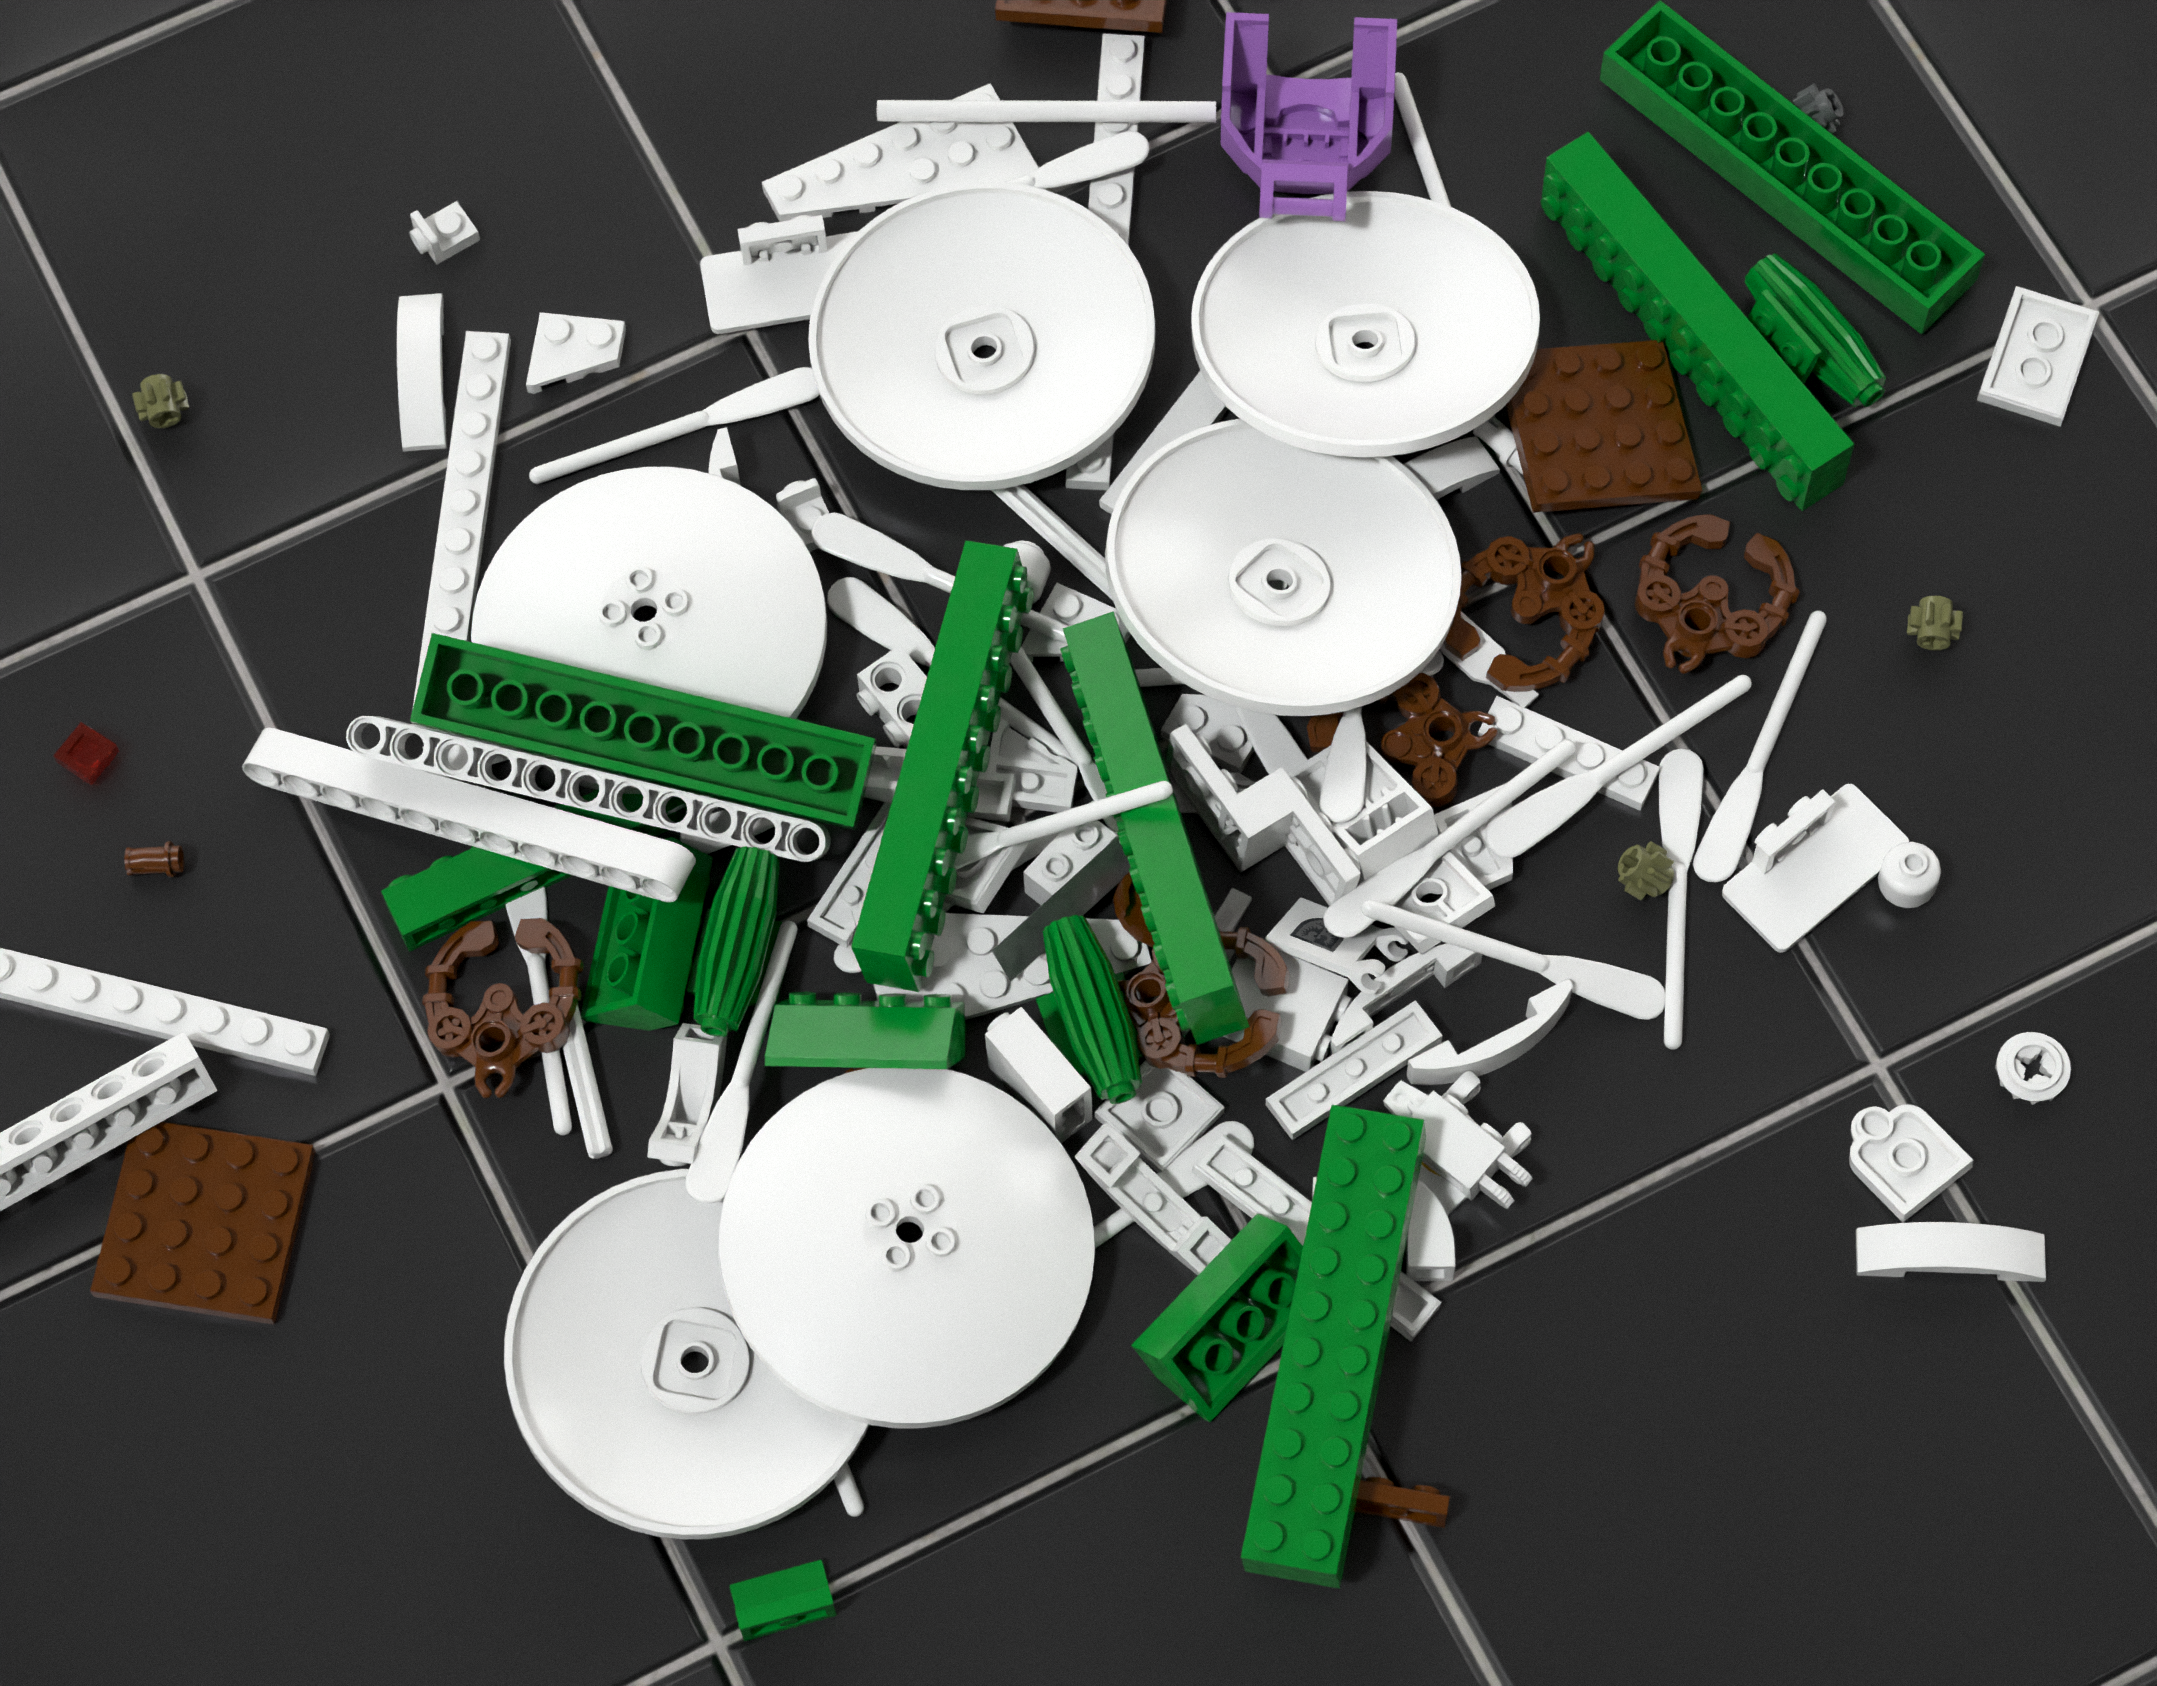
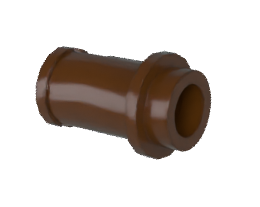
M168 841L165 843V846L127 847L124 855L125 870H127L128 876L166 873L168 877H174L176 872H183L184 870L183 848L181 845L174 846L172 841Z

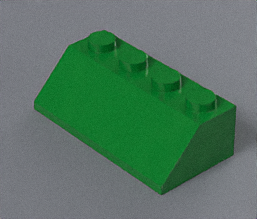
M673 837L664 839L682 845L696 858V863L678 898L674 902H664L612 886L608 887L580 1015L582 1020L647 1031L678 1024L684 1009L683 998L688 975L693 966L692 956L695 941L702 923L701 913L704 898L710 885V870L713 857Z
M815 992L789 993V1000L786 999L775 1005L765 1053V1066L948 1069L965 1058V1002H951V995L948 994L924 995V1002L906 1001V994L900 993L879 994V1001H861L860 993L834 994V1000H817Z
M1258 1213L1131 1345L1155 1377L1208 1422H1211L1284 1344L1303 1246L1288 1226Z

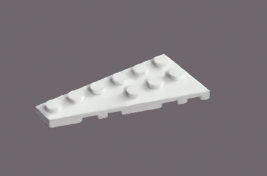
M991 83L952 100L1000 99ZM899 122L762 182V188L780 222L801 215L811 217L822 215L823 218L832 217L834 212L859 209L860 213L873 212L875 207L899 204L919 194L942 187L973 182H1006L1028 175L1038 169V166L1013 122Z
M852 910L856 928L861 910ZM945 913L943 932L940 936L934 937L931 948L934 952L933 969L929 978L923 977L919 992L873 984L878 1001L879 994L887 993L906 994V1001L924 1002V995L929 994L951 995V1002H965V1020L1034 1001L1037 997L1053 993L1046 951L1041 953L1012 981L1009 980L992 953V950L1029 916ZM1086 918L1109 958L1115 974L1120 972L1128 974L1142 970L1152 962L1147 945L1131 936L1122 927L1119 920Z

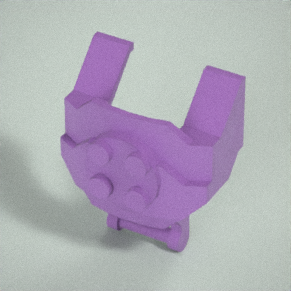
M1226 12L1221 146L1242 172L1248 174L1261 188L1259 218H1272V214L1330 216L1333 217L1332 221H1345L1347 191L1359 180L1366 178L1391 153L1397 19L1354 17L1352 78L1302 79L1267 74L1269 14ZM1273 191L1299 194L1334 193L1333 199L1273 197Z

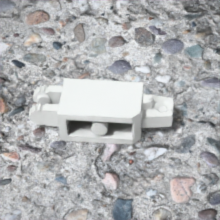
M1401 1080L1384 1099V1106L1393 1115L1424 1120L1426 1142L1422 1162L1471 1201L1481 1190L1504 1208H1509L1514 1202L1510 1193L1490 1179L1498 1169L1505 1172L1514 1182L1525 1187L1533 1179L1522 1166L1506 1155V1148L1502 1145L1505 1141L1504 1138L1490 1125L1483 1123L1479 1127L1466 1117L1469 1111L1451 1095H1447L1443 1099L1436 1092L1432 1091L1428 1096Z

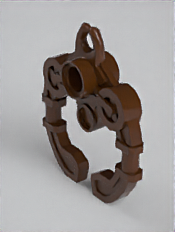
M1711 514L1697 515L1674 523L1661 533L1653 534L1650 541L1651 549L1648 555L1642 556L1639 563L1641 573L1635 599V608L1638 614L1647 621L1658 623L1668 639L1664 645L1663 656L1668 668L1671 669L1676 666L1675 651L1691 658L1689 661L1680 664L1678 669L1683 674L1697 668L1705 655L1709 653L1727 650L1735 657L1750 658L1757 656L1764 648L1765 642L1781 626H1785L1789 616L1787 610L1791 603H1796L1800 591L1795 587L1794 572L1790 559L1776 540L1756 533L1746 544L1744 551L1745 560L1753 568L1770 574L1772 583L1768 592L1774 597L1772 603H1762L1758 613L1745 609L1731 613L1728 608L1729 588L1724 579L1714 575L1707 576L1692 590L1681 593L1677 582L1667 576L1670 566L1667 562H1664L1667 555H1677L1679 549L1690 542L1706 549H1721L1726 544L1730 522ZM1691 628H1697V629H1699V630H1701V631H1696V630H1693V629H1691Z
M1580 533L1565 536L1553 548L1527 547L1522 540L1512 536L1499 537L1490 544L1488 549L1477 554L1469 561H1464L1461 564L1460 596L1453 623L1443 642L1445 649L1464 661L1477 652L1480 646L1481 639L1476 628L1461 618V608H1464L1469 600L1465 593L1473 584L1482 588L1488 578L1502 585L1517 583V589L1511 605L1512 617L1519 623L1531 624L1548 613L1559 612L1560 626L1568 634L1563 637L1560 643L1564 651L1557 659L1547 656L1542 663L1534 666H1527L1515 656L1499 654L1494 657L1487 671L1486 679L1501 690L1511 692H1527L1545 688L1558 681L1565 683L1570 678L1571 668L1578 660L1584 661L1588 657V649L1592 644L1595 633L1599 631L1605 614L1602 600L1597 594L1589 591L1584 574L1594 559L1595 544L1592 541H1587L1584 544L1583 557L1575 558L1568 552V547L1573 544H1580L1584 540V536ZM1551 571L1559 572L1564 578L1558 580L1551 579L1545 573Z
M1419 673L1401 688L1379 699L1380 704L1388 703V700L1396 701L1402 716L1408 719L1405 724L1387 732L1382 738L1381 746L1384 757L1389 762L1417 766L1413 771L1412 788L1431 807H1441L1451 802L1457 794L1458 780L1456 773L1468 751L1488 745L1498 735V731L1492 727L1481 737L1472 735L1470 726L1475 721L1493 725L1495 716L1482 711L1460 713L1441 698L1439 687L1434 678L1425 673ZM1344 711L1311 716L1307 725V732L1312 752H1321L1331 746L1339 725L1338 720L1343 716ZM1441 731L1454 733L1447 741H1436L1433 739Z
M543 918L520 919L515 939L520 948L531 954H551L553 958L551 969L555 973L560 974L559 987H552L549 990V1003L543 1002L533 1005L524 1015L521 1013L517 996L506 984L498 983L490 986L484 994L478 1011L471 1018L462 1009L454 1008L455 998L452 994L446 993L447 981L457 978V969L466 957L485 956L497 949L499 940L497 928L493 921H474L460 928L442 946L433 963L426 967L425 976L429 979L428 994L423 996L422 1004L425 1006L429 1022L427 1028L429 1040L443 1056L453 1058L461 1056L475 1067V1086L483 1098H489L492 1095L491 1089L486 1084V1079L489 1075L494 1073L502 1075L503 1081L495 1089V1095L498 1098L504 1097L513 1084L516 1068L537 1051L550 1053L559 1050L568 1040L570 1034L569 1024L575 1013L577 1003L581 1000V991L577 988L578 973L583 971L584 963L581 959L576 958L572 947L562 933ZM504 1041L500 1049L490 1052L496 1043Z
M1240 927L1238 932L1220 931L1219 929L1225 950H1236L1238 959L1248 958L1256 963L1253 977L1262 995L1269 997L1287 993L1290 972L1283 958L1273 946L1264 939L1252 934L1248 927ZM1154 949L1152 950L1153 961L1142 972L1136 974L1131 980H1118L1120 990L1125 993L1124 1002L1131 1022L1138 1032L1137 1047L1144 1060L1152 1067L1159 1069L1169 1068L1176 1072L1185 1073L1190 1077H1196L1198 1072L1216 1073L1219 1078H1226L1228 1073L1244 1068L1262 1058L1280 1039L1282 1026L1280 1014L1259 1009L1255 1010L1248 1018L1250 1027L1244 1030L1243 1039L1230 1046L1220 1045L1217 1054H1201L1198 1045L1190 1044L1186 1046L1185 1038L1179 1028L1180 1024L1176 1012L1172 1008L1165 987L1164 973L1159 967ZM1159 996L1153 1002L1146 1003L1151 997Z

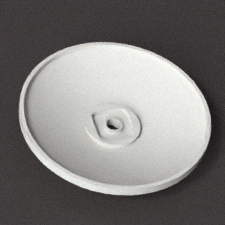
M973 182L942 187L909 198L875 217L859 230L838 253L820 283L810 316L808 339L810 361L816 387L822 402L834 423L861 452L883 467L917 482L958 490H992L1031 483L1058 473L1088 456L1109 439L1135 407L1146 385L1155 351L1156 328L1153 300L1148 282L1139 262L1117 232L1100 217L1084 206L1044 189L1006 182ZM982 345H989L996 349L994 355L984 359L976 357L973 353Z
M1378 191L1347 192L1345 221H1332L1333 217L1281 214H1272V218H1258L1236 233L1218 250L1199 280L1191 313L1192 343L1201 373L1211 390L1229 410L1254 429L1286 444L1317 453L1347 457H1385L1432 448L1460 437L1489 420L1517 393L1533 365L1538 347L1540 326L1539 302L1532 279L1518 255L1495 232L1473 217L1436 201L1412 195ZM1334 194L1321 195L1310 199H1333ZM1361 342H1370L1374 347L1361 349L1355 345Z
M1241 419L1228 420L1201 427L1178 437L1151 455L1133 473L1122 489L1114 506L1107 533L1105 565L1109 590L1124 625L1139 646L1170 675L1192 689L1231 706L1254 712L1283 716L1326 715L1361 707L1393 693L1412 680L1434 658L1445 641L1453 623L1460 596V555L1449 521L1427 487L1393 456L1347 457L1317 453L1294 447L1254 429ZM1270 580H1282L1289 585V588L1286 590H1276L1270 587L1267 582Z
M641 467L615 471L580 482L540 505L513 530L496 552L483 577L473 611L471 639L473 643L796 719L806 705L816 685L823 664L827 640V614L820 577L811 554L790 523L769 503L744 487L713 474L675 467ZM648 605L657 609L655 617L649 621L640 622L633 618L634 612L641 606ZM547 765L542 766L543 768L554 773L551 767ZM590 775L584 777L579 783L583 787L599 789L598 781ZM634 786L628 787L624 791L626 794H642Z
M865 1068L834 1077L800 1094L766 1122L743 1153L728 1185L719 1228V1262L727 1301L737 1326L763 1364L782 1383L820 1408L846 1419L889 1428H928L968 1420L995 1409L1033 1384L1061 1353L1077 1326L1087 1300L1095 1257L1094 1227L1086 1191L1074 1163L1059 1140L1034 1113L1009 1094L989 1083L948 1069ZM905 1222H913L921 1228L923 1236L914 1243L903 1242L896 1234L897 1227Z
M678 1169L641 1176L616 1185L584 1203L550 1233L527 1265L516 1288L507 1319L504 1340V1366L513 1414L522 1436L543 1469L569 1496L606 1520L633 1531L674 1539H711L732 1536L760 1528L783 1518L803 1506L819 1494L840 1473L858 1448L869 1424L846 1419L804 1399L782 1383L763 1364L749 1346L737 1326L729 1307L721 1277L719 1228L725 1198L712 1204L694 1200L686 1188V1177L689 1169ZM698 1351L707 1357L709 1363L702 1372L690 1373L681 1364L683 1357L687 1353Z

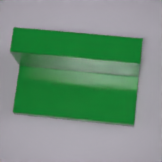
M822 1559L729 1585L744 1641L837 1616Z

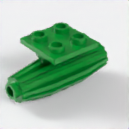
M1769 254L1764 259L1758 261L1749 270V273L1746 274V280H1744L1756 301L1747 319L1803 384L1810 373H1812L1853 407L1858 405L1869 407L1876 403L1885 392L1882 386L1886 383V377L1860 334L1817 285L1778 254Z
M747 846L736 849L714 897L712 908H707L687 987V994L695 996L693 1018L696 1020V1023L701 1025V1031L708 1035L725 1037L728 1032L738 1030L748 1006L755 1007L780 926L783 923L774 921L777 911L780 860L777 859L775 854L769 853L770 851ZM782 979V982H781V985H780V988H779V992H778V995H777V998H776V1001H775V1004H774V1008H775V1005L778 1004V1000H779V996H780V991H781L783 979Z
M1072 915L1057 921L1055 920L1049 926H1046L1043 931L1049 978L1053 993L1036 998L1048 1038L1081 1077L1087 1075L1100 1099H1107L1111 1104L1127 1102L1136 1096L1135 1090L1141 1087L1142 1077L1139 1059L1143 1057L1137 1047L1138 1032L1131 1022L1124 1002L1125 993L1120 990L1118 980H1125L1123 972L1114 973L1109 958L1084 916Z

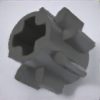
M1815 84L1798 92V97L1793 100L1795 106L1831 134L1836 132L1835 127L1840 125L1838 118L1843 116V107L1835 92L1829 88L1819 92Z

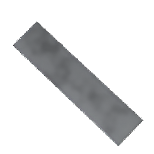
M1117 838L1111 841L992 950V953L1010 981L1045 951L1043 931L1046 926L1066 916H1083L1129 872L1131 867L1128 858L1125 856Z

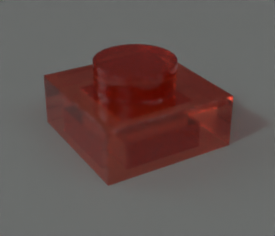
M80 722L53 756L58 764L92 785L118 754L119 750L115 743Z

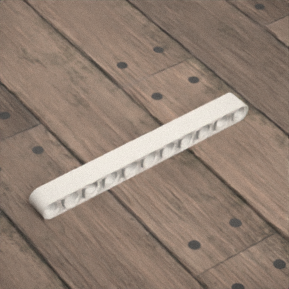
M361 716L354 719L346 731V740L349 747L354 753L361 756L734 846L757 847L758 849L770 851L769 853L788 859L802 862L815 861L822 858L830 847L831 837L828 830L823 824L813 820L379 716ZM371 723L380 731V741L372 749L367 748L361 739L363 728ZM412 734L419 735L424 743L423 753L417 759L410 758L405 751V742ZM457 744L463 746L468 754L466 765L459 770L454 769L448 761L450 749ZM499 755L506 756L512 765L510 775L502 781L497 779L491 770L493 760ZM544 765L551 767L555 773V783L547 791L540 789L535 782L537 770ZM588 775L594 777L599 784V793L590 802L584 800L578 791L580 781ZM631 786L637 787L643 795V804L635 812L627 810L622 802L624 791ZM676 796L682 798L687 806L685 818L678 823L671 821L666 814L668 801ZM718 807L726 809L731 816V825L723 833L714 831L709 822L711 812ZM763 817L771 820L775 827L774 838L766 844L759 842L753 834L755 822ZM805 828L814 830L819 837V846L812 854L803 853L797 845L798 834Z
M264 728L242 765L244 773L250 779L266 787L664 902H674L678 898L696 863V858L687 848L668 840L419 769L361 756L349 749L275 728Z

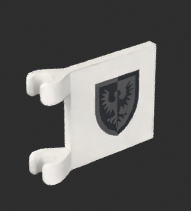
M1301 897L1266 936L1265 941L1275 949L1344 975L1359 990L1370 995L1379 991L1381 983L1372 980L1368 973L1375 977H1380L1385 972V965L1375 959L1362 960L1370 949L1375 945L1388 959L1395 962L1404 960L1408 955V950L1398 947L1395 941L1405 945L1409 941L1395 927L1381 929L1374 925H1369L1365 930L1353 937H1337L1331 934L1324 926L1323 917L1327 907Z

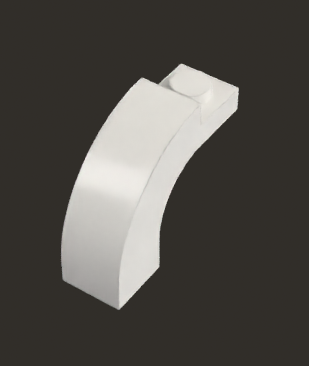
M683 1023L674 1037L671 1074L666 1102L661 1119L649 1139L647 1157L660 1159L663 1164L669 1166L693 1164L701 1135L720 1096L727 1036L716 1037L708 1035L701 1031V1025Z
M1313 1177L1312 1200L1317 1177ZM1418 1179L1405 1246L1406 1275L1413 1281H1453L1455 1246L1450 1221L1437 1197Z

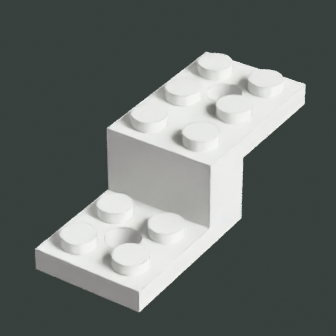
M1187 724L1171 732L1165 762L1168 774L1240 872L1286 846L1329 906L1340 897L1357 888L1361 875V867L1357 857L1349 848L1343 849L1335 839L1331 822L1322 812H1315L1307 801V791L1298 778H1290L1284 768L1281 767L1237 794L1238 787L1235 780L1226 769L1220 770L1212 760L1211 749L1202 735H1194Z
M1366 741V779L1362 810L1350 821L1342 823L1331 822L1335 839L1343 849L1349 848L1360 863L1361 875L1358 884L1405 855L1425 847L1439 836L1432 807ZM1331 746L1287 773L1290 778L1296 777L1301 781L1308 794L1307 801L1316 813L1320 812L1319 803L1325 767ZM1447 851L1433 863L1423 878L1394 907L1463 928L1495 907L1493 895L1450 851ZM1428 893L1442 895L1435 902L1425 903L1420 901ZM1395 926L1421 955L1441 942Z

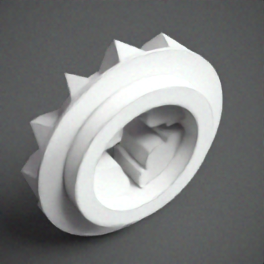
M2037 1032L2021 1033L2006 1041L1999 1051L1995 1066L2000 1079V1086H2004L2011 1092L2013 1099L2021 1098L2030 1101L2032 1105L2039 1101H2052L2065 1089L2071 1073L2070 1060L2065 1049L2052 1037ZM2041 1055L2039 1071L2044 1076L2035 1074L2032 1079L2029 1078L2028 1081L2023 1080L2026 1068L2020 1063L2023 1062L2029 1065Z

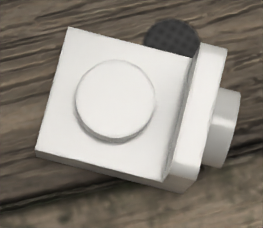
M457 201L425 219L418 210L410 214L414 229L409 232V235L414 245L421 254L428 252L436 265L480 241L478 230Z
M816 478L792 482L776 494L778 511L798 533L810 552L818 548L812 540L811 530L813 524L819 517L829 513L821 497L820 486Z

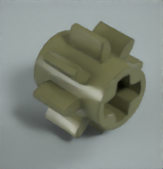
M156 374L145 378L140 383L141 392L132 393L135 409L138 412L140 421L149 420V424L155 428H166L175 425L181 420L180 410L189 409L182 382L177 381L173 383L172 378L166 374Z
M1924 597L1920 600L1919 607L1911 606L1910 614L1908 615L1907 635H1917V644L1924 649H1946L1950 646L1951 639L1959 640V635L1962 631L1963 611H1953V602L1946 597Z
M1652 841L1647 844L1646 848L1638 844L1628 848L1618 863V873L1621 875L1618 881L1626 885L1624 891L1639 900H1642L1646 893L1654 898L1663 894L1670 887L1674 878V870L1671 867L1674 860L1666 856L1667 850Z

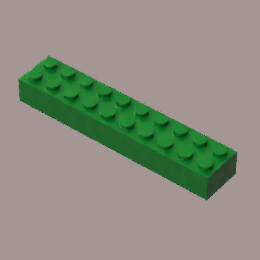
M1661 0L1603 53L1600 81L1921 335L1978 280L1985 256L1982 251Z
M1587 132L1548 156L1541 198V206L1545 214L1552 221L1557 220L1566 231L1569 242L1577 251H1583L1592 261V266L1597 276L1603 282L1608 281L1618 292V298L1623 307L1630 313L1634 312L1644 323V329L1649 338L1656 340L1658 343L1663 341L1675 369L1682 375L1687 374L1696 385L1697 393L1706 405L1714 406L1723 417V423L1728 432L1735 438L1740 437L1749 448V453L1754 463L1760 469H1767L1776 480V485L1781 495L1787 501L1793 500L1798 508L1804 511L1844 485L1854 443L1593 136Z
M965 540L851 946L867 983L919 992L923 977L929 978L934 964V952L931 950L935 936H940L944 929L946 916L945 910L942 909L946 894L951 895L956 885L957 870L954 868L957 853L963 854L967 845L968 828L965 827L968 813H974L977 808L979 788L976 784L980 772L985 773L988 768L990 747L987 744L991 732L996 733L999 728L1001 707L998 704L1002 692L1007 693L1012 679V668L1009 666L1012 653L1019 652L1022 644L1023 629L1020 627L1023 613L1029 614L1033 603L1034 591L1032 587L1028 586L1027 567L1022 566L1017 548Z
M1114 611L1063 628L1068 645L1060 648V651L1073 682L1071 686L1078 707L1081 709L1084 717L1082 721L1090 745L1094 749V760L1107 791L1106 798L1159 781L1171 783L1132 658ZM1174 789L1172 795L1167 799L1112 815L1119 829L1117 833L1122 849L1131 867L1129 872L1135 890L1142 903L1143 917L1154 941L1153 949L1159 967L1164 973L1165 987L1182 1031L1191 1029L1198 1045L1249 1028L1248 1019Z
M436 633L431 634L410 721L417 726L852 830L857 829L877 747V741L872 737Z
M1331 1105L1241 1554L1245 1572L1340 1589L1426 1142L1423 1119Z

